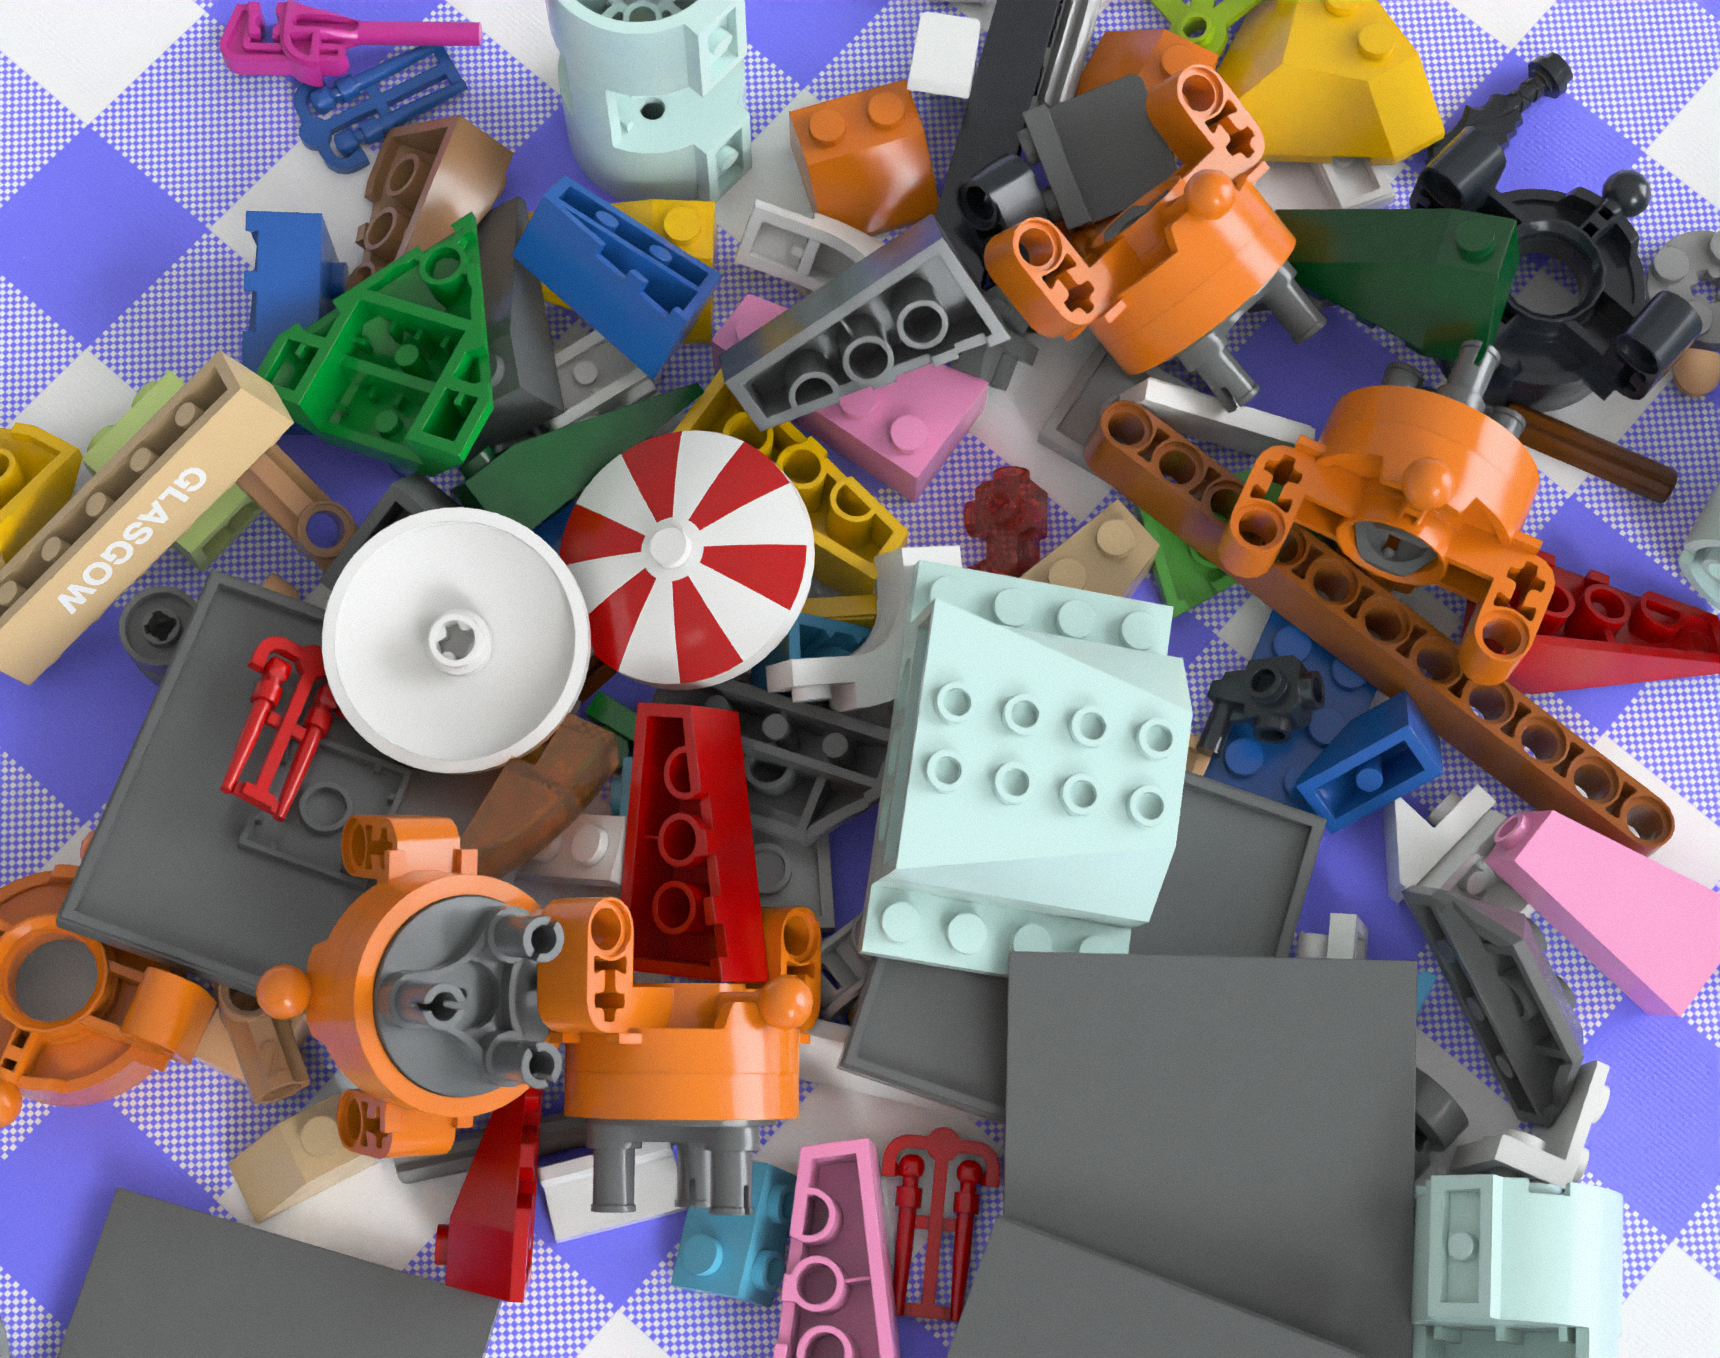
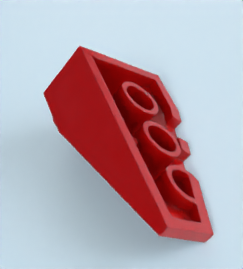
M1541 550L1536 554L1545 560L1553 570L1555 586L1531 648L1509 678L1505 680L1521 693L1540 694L1720 674V620L1718 615L1652 591L1645 592L1641 597L1609 586V575L1590 569L1584 577L1554 566L1555 555ZM1514 590L1511 600L1506 605L1507 608L1516 610L1520 605V592L1518 590ZM1468 599L1461 640L1477 604ZM1489 638L1483 639L1488 649L1494 653L1506 655V651L1500 643Z
M530 1087L518 1098L494 1110L491 1114L450 1215L449 1224H438L435 1265L447 1266L446 1286L507 1302L524 1303L532 1272L543 1089Z

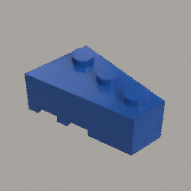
M565 175L543 195L512 253V256L652 380H654L690 334L723 277L714 269Z
M246 211L245 231L251 232L257 248L254 271H244V291L252 292L249 331H242V365L254 373L259 369L279 334L298 322L303 329L336 309L332 300L346 291L349 277L348 265L346 262H339L322 213ZM296 422L283 433L284 435L316 436Z

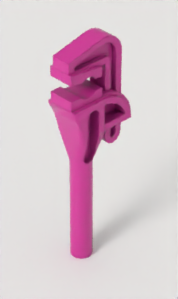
M287 0V2H277L276 5L278 23L273 27L272 33L275 43H264L262 35L265 33V19L260 2L248 1V4H236L220 39V50L226 67L235 74L293 75L294 78L304 84L323 87L324 76H340L348 72L350 66L346 50L360 45L482 46L483 32L481 22L360 21L330 11L309 7L294 0Z

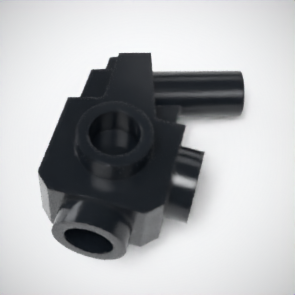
M1294 655L1249 660L1246 669L1225 672L1222 679L1212 681L1207 693V697L1213 703V707L1197 743L1196 750L1205 756L1220 758L1232 726L1246 723L1253 728L1252 735L1260 742L1267 744L1288 742L1292 738V731L1304 730L1311 723L1312 710H1319L1324 706L1325 688L1320 673L1318 671H1308Z

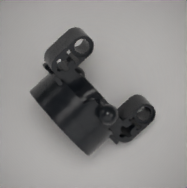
M1466 126L1421 171L1409 198L1410 208H1453L1516 219L1519 255L1530 253L1551 255L1569 268L1575 276L1579 289L1577 306L1566 313L1556 315L1532 312L1518 304L1509 293L1493 347L1499 352L1501 359L1482 398L1484 403L1495 408V406L1507 407L1510 402H1518L1545 413L1571 406L1593 392L1603 401L1615 390L1629 399L1641 400L1685 355L1702 331L1703 326L1696 310L1685 299L1673 292L1660 291L1646 304L1645 275L1637 254L1639 235L1627 218L1639 215L1648 207L1651 200L1650 182L1643 174L1634 169H1621L1606 179L1602 187V197L1583 187H1576L1568 193L1548 189H1519L1501 193L1495 187L1506 167L1507 160L1503 150L1482 129ZM1434 359L1440 371L1448 380L1455 362Z

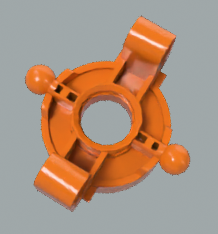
M95 830L89 832L81 842V861ZM57 864L51 871L31 874L0 888V1128L13 1123L21 1113L22 1096L53 1106H86L104 1102L127 1092L147 1078L154 1070L165 1073L170 1060L191 1065L217 1004V1001L202 988L201 984L188 980L187 973L57 927V915L79 868L76 865ZM61 939L80 942L88 947L95 957L98 977L95 991L85 1006L69 1018L53 1022L36 1020L29 1017L19 1004L16 991L19 968L28 955L44 943Z

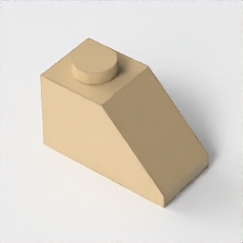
M339 1092L276 1124L228 1163L256 1224H260L379 1163L377 1158L349 1151L343 1146L339 1138L336 1119L337 1105L341 1096Z

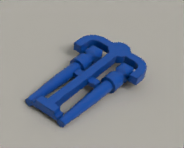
M418 46L353 77L351 74H348L334 81L335 86L330 89L325 81L323 82V87L310 86L304 83L300 85L294 95V106L302 122L299 128V136L302 144L307 149L319 152L330 170L339 174L355 173L370 165L369 159L360 147V144L366 142L368 145H371L385 138L384 133L393 127H398L464 92L468 87L444 46ZM434 53L438 65L386 91L380 92L376 85L377 83ZM445 79L450 84L393 111L389 108ZM364 89L369 96V99L326 120L320 117H313L308 108V102L311 100L313 108L322 115L335 109L336 102L343 100L344 103H347L361 96L360 91ZM378 113L380 117L376 119V117L372 115ZM358 123V129L353 131L352 129L348 128ZM332 135H334V143L338 152L344 157L349 155L350 157L340 158L334 154L330 147Z

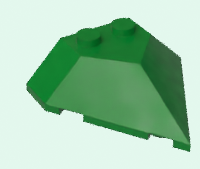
M472 211L452 223L451 226L455 232L424 252L419 245L332 300L336 309L303 329L298 322L277 336L256 374L274 386L294 422L329 444L430 477H435L465 461L494 408L477 223Z

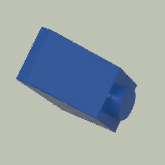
M1404 690L1350 720L1296 780V787L1316 815L1327 819L1325 827L1332 835L1442 775L1443 765L1440 737L1407 690Z

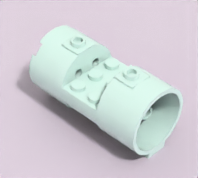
M545 0L550 31L555 45L560 51L558 80L570 147L581 170L597 187L624 202L648 199L693 200L699 197L702 201H715L716 204L752 168L750 113L747 111L744 63V57L747 55L745 0Z
M1494 1174L1431 1175V1180H1426V1186L1415 1185L1411 1324H1413L1412 1358H1619L1623 1302V1195L1621 1193L1603 1187L1574 1182L1566 1183V1192H1562V1187L1557 1185L1529 1182V1178L1501 1177Z

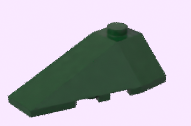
M1453 208L1275 210V213L1296 239L1295 247L1287 260L1297 271L1294 279L1306 294L1319 301L1328 299L1355 314L1356 321L1371 329L1378 326L1404 340L1405 347L1424 357L1455 362L1458 357L1459 348L1464 341L1479 340L1483 343L1474 361V364L1477 366L1479 361L1482 360L1488 345L1493 346L1520 261L1516 219Z
M696 382L513 444L497 454L493 452L490 446H487L458 468L465 479L450 490L452 499L461 507L497 513L532 530L584 489L614 458L634 445L643 442L705 392Z

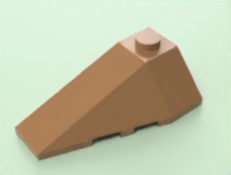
M461 115L393 127L389 130L367 180L364 198L373 203L370 223L366 222L358 227L355 243L364 249L362 263L348 277L346 291L419 245L423 252L454 233L455 231L451 224L469 212H473L478 225L502 194L507 182L505 174L514 153Z

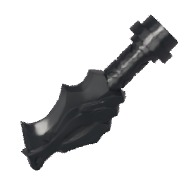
M1550 52L1546 56L1540 55L1528 64L1529 78L1522 82L1516 90L1514 89L1508 95L1492 94L1486 104L1481 107L1465 105L1462 118L1452 131L1445 134L1443 139L1427 147L1429 159L1424 161L1426 166L1466 126L1482 129L1504 151L1509 147L1510 140L1517 135V128L1523 124L1522 113L1533 102L1535 103L1543 96L1556 99L1566 92L1567 84L1573 80V73L1568 63L1554 52Z

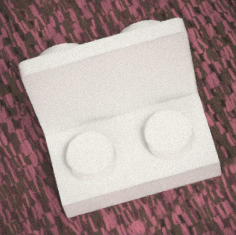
M1598 1060L1580 1066L1566 1106L1552 1127L1547 1128L1533 1124L1530 1134L1508 1129L1505 1134L1484 1136L1481 1140L1457 1146L1449 1171L1457 1175L1494 1174L1501 1177L1529 1178V1182L1557 1185L1562 1187V1192H1566V1183H1578L1587 1168L1589 1150L1584 1148L1591 1124L1596 1123L1601 1118L1609 1101L1610 1088L1604 1084L1610 1066Z

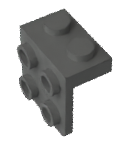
M1129 74L1047 108L1044 103L1022 113L1027 127L1016 132L1029 166L1042 163L1050 186L1039 191L1052 220L1055 223L1064 220L1069 233L1123 212L1144 194L1166 181L1178 169L1169 145L1152 125L1147 115L1146 99L1148 92L1144 81L1138 75Z

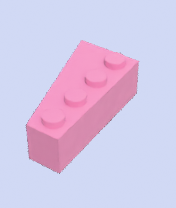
M747 294L711 340L713 369L716 371L721 369L719 359L721 353L789 308ZM933 363L896 376L897 382L873 390L872 386L840 397V403L791 420L915 504L985 410L989 382L945 365L934 368Z
M869 1138L802 1146L800 1149L789 1234L791 1241L787 1271L784 1274L781 1301L783 1302L778 1341L775 1343L773 1358H902L877 1146Z

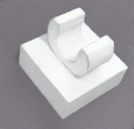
M1330 913L1329 935L1300 933L1297 957L1366 959L1369 929L1357 914Z

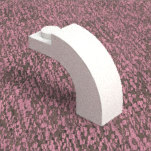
M755 199L736 251L734 262L816 291L885 244L858 229L823 214L814 212L813 217L809 218Z
M960 545L899 548L875 556L874 561L878 573L876 580L878 611L875 624L866 641L849 656L790 659L765 666L768 693L791 691L793 703L829 700L830 710L838 713L863 709L895 699L914 566L919 560L962 567Z

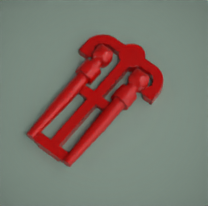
M273 636L263 640L254 649L248 661L247 667L261 673L262 679L257 682L250 698L253 705L239 735L220 791L225 794H233L273 815L272 818L274 820L283 822L310 767L320 740L325 738L334 720L331 713L334 712L337 716L346 721L348 720L336 703L329 684H324L316 691L312 703L314 707L309 708L302 727L297 725L314 681L321 679L328 681L324 669L322 647L318 645L302 647L287 638ZM269 654H278L293 662L299 674L282 716L273 711L276 709L283 692L281 685L288 680L292 665L277 656L272 657L266 663ZM264 724L275 729L276 732L254 784L248 781L245 783L238 781ZM292 738L299 742L277 801V796L268 791L289 740Z
M939 1127L934 1129L928 1136L905 1134L893 1139L887 1145L883 1154L881 1176H902V1186H896L895 1206L899 1207L893 1273L897 1315L959 1322L964 1309L971 1258L974 1216L979 1215L981 1194H976L977 1184L985 1187L999 1188L1000 1161L996 1152L989 1145L979 1141L962 1140L951 1128ZM904 1149L927 1150L928 1155L935 1160L930 1216L916 1215L917 1209H921L923 1188H918L919 1178H921L925 1171L924 1160L917 1154H907L901 1158L898 1166L896 1157ZM958 1154L981 1157L986 1164L984 1174L981 1165L974 1160H964L957 1167L956 1177L960 1183V1191L954 1192L953 1212L957 1213L956 1219L944 1218L948 1162L953 1160ZM915 1228L928 1230L921 1304L905 1302ZM942 1231L955 1232L950 1307L935 1305Z

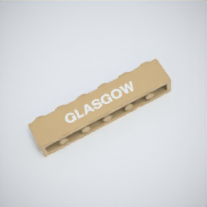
M219 350L0 570V672L30 686L50 665L60 658L62 653L92 623L96 622L104 614L105 610L135 580L142 577L148 568L181 535L185 534L192 524L224 492L229 490L237 479L268 448L277 443L282 434L294 421L271 383Z

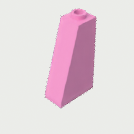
M1554 810L1516 813L1508 818L1497 830L1494 836V841L1497 844L1484 862L1646 1014L1681 1017L1720 964V894Z

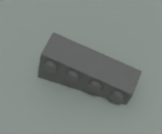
M931 213L721 353L719 359L725 384L758 429L764 431L840 403V397L870 386H872L873 390L897 382L896 376L933 363L935 368L959 359L958 354L986 343L991 347L1010 340L1011 336L999 311Z

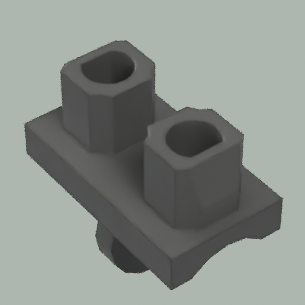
M994 286L986 291V294L999 311L1011 339L991 347L986 343L958 354L959 359L953 361L951 368L989 382L988 386L1006 392L1017 362L1020 361L1033 366L1039 348L1020 336L1026 331L1029 324L998 286Z

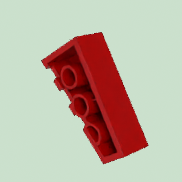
M637 703L620 900L628 907L633 919V971L717 982H767L769 980L738 711L694 705Z

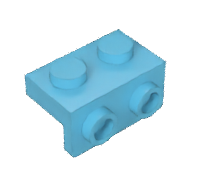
M753 1161L752 1207H754V1214L711 1215L708 1214V1208L690 1206L687 1211L670 1285L683 1290L739 1299L756 1306L770 1308L773 1304L775 1291L780 1286L784 1276L783 1255L791 1224L797 1176L769 1163Z

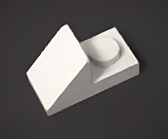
M934 12L922 13L919 20L907 90L968 99L976 75L977 64L975 62L981 29L980 21L974 18Z
M1476 784L1463 799L1452 791L1426 818L1435 828L1401 797L1385 805L1383 820L1388 896L1398 905L1404 898L1401 892L1411 885L1416 886L1497 801L1479 784Z

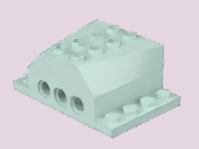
M919 560L915 564L858 954L1008 978V951L1128 954L1131 929L1148 923L1176 847L1193 711L1183 658L1167 655L1173 606Z

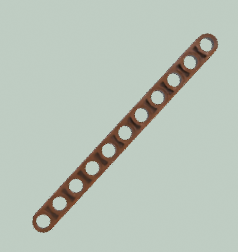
M1121 400L1111 403L1104 409L1084 445L1086 463L1097 476L1387 697L1391 698L1407 690L1441 738L1537 811L1554 810L1647 858L1672 838L1675 830L1674 816L1670 807L1661 798L1508 682L1504 681L1498 685L1485 686L1477 684L1466 677L1459 666L1457 658L1458 644L1301 525L1293 522L1276 557L1279 562L1274 561L1268 572L1255 578H1243L1229 572L1221 563L1218 554L1219 541L1227 522L1218 519L1213 512L1222 515L1229 521L1245 483L1142 405L1134 401ZM1112 436L1122 439L1127 445L1117 442ZM1162 474L1172 477L1178 484L1168 481ZM1248 531L1240 532V535L1248 543L1256 546L1266 545L1257 534ZM1315 589L1325 593L1330 601L1322 598ZM1367 628L1375 631L1381 640L1373 637ZM1419 667L1426 670L1431 675L1432 679L1426 677L1420 671ZM1471 706L1478 709V711L1483 715L1484 719L1477 716L1473 712ZM1523 746L1529 748L1534 753L1536 759L1530 756ZM1576 786L1580 787L1586 793L1588 798L1582 796V794L1577 790ZM1629 826L1633 827L1636 830L1639 837L1635 836L1630 831Z

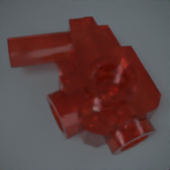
M1018 466L997 468L993 471V480L981 482L975 489V500L967 501L964 506L963 517L968 535L971 538H981L986 542V558L966 568L1019 578L1040 561V540L1048 537V493L1030 479V471L1026 468Z

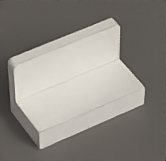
M642 1142V1148L635 1149L634 1204H636V1212L600 1213L591 1211V1204L593 1203V1154L537 1169L540 1184L544 1188L557 1243L687 1210V1208L675 1207V1199H677V1165L671 1142Z

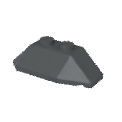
M733 679L706 688L692 690L657 688L651 703L694 705L738 711L752 829L809 846L880 802L890 735L889 728L806 702L793 703L790 697L774 692L768 693V690Z
M1411 885L1401 893L1517 1119L1547 1128L1552 1127L1566 1106L1583 1061L1584 1038L1583 1028L1573 1010L1576 1007L1574 994L1567 983L1554 973L1544 953L1547 949V943L1543 933L1523 913L1447 890Z

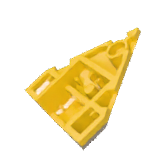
M1378 0L1262 1L1245 16L1216 71L1256 121L1263 133L1265 146L1263 156L1259 161L1332 163V157L1370 158V165H1395L1443 139L1445 135V129L1419 53Z

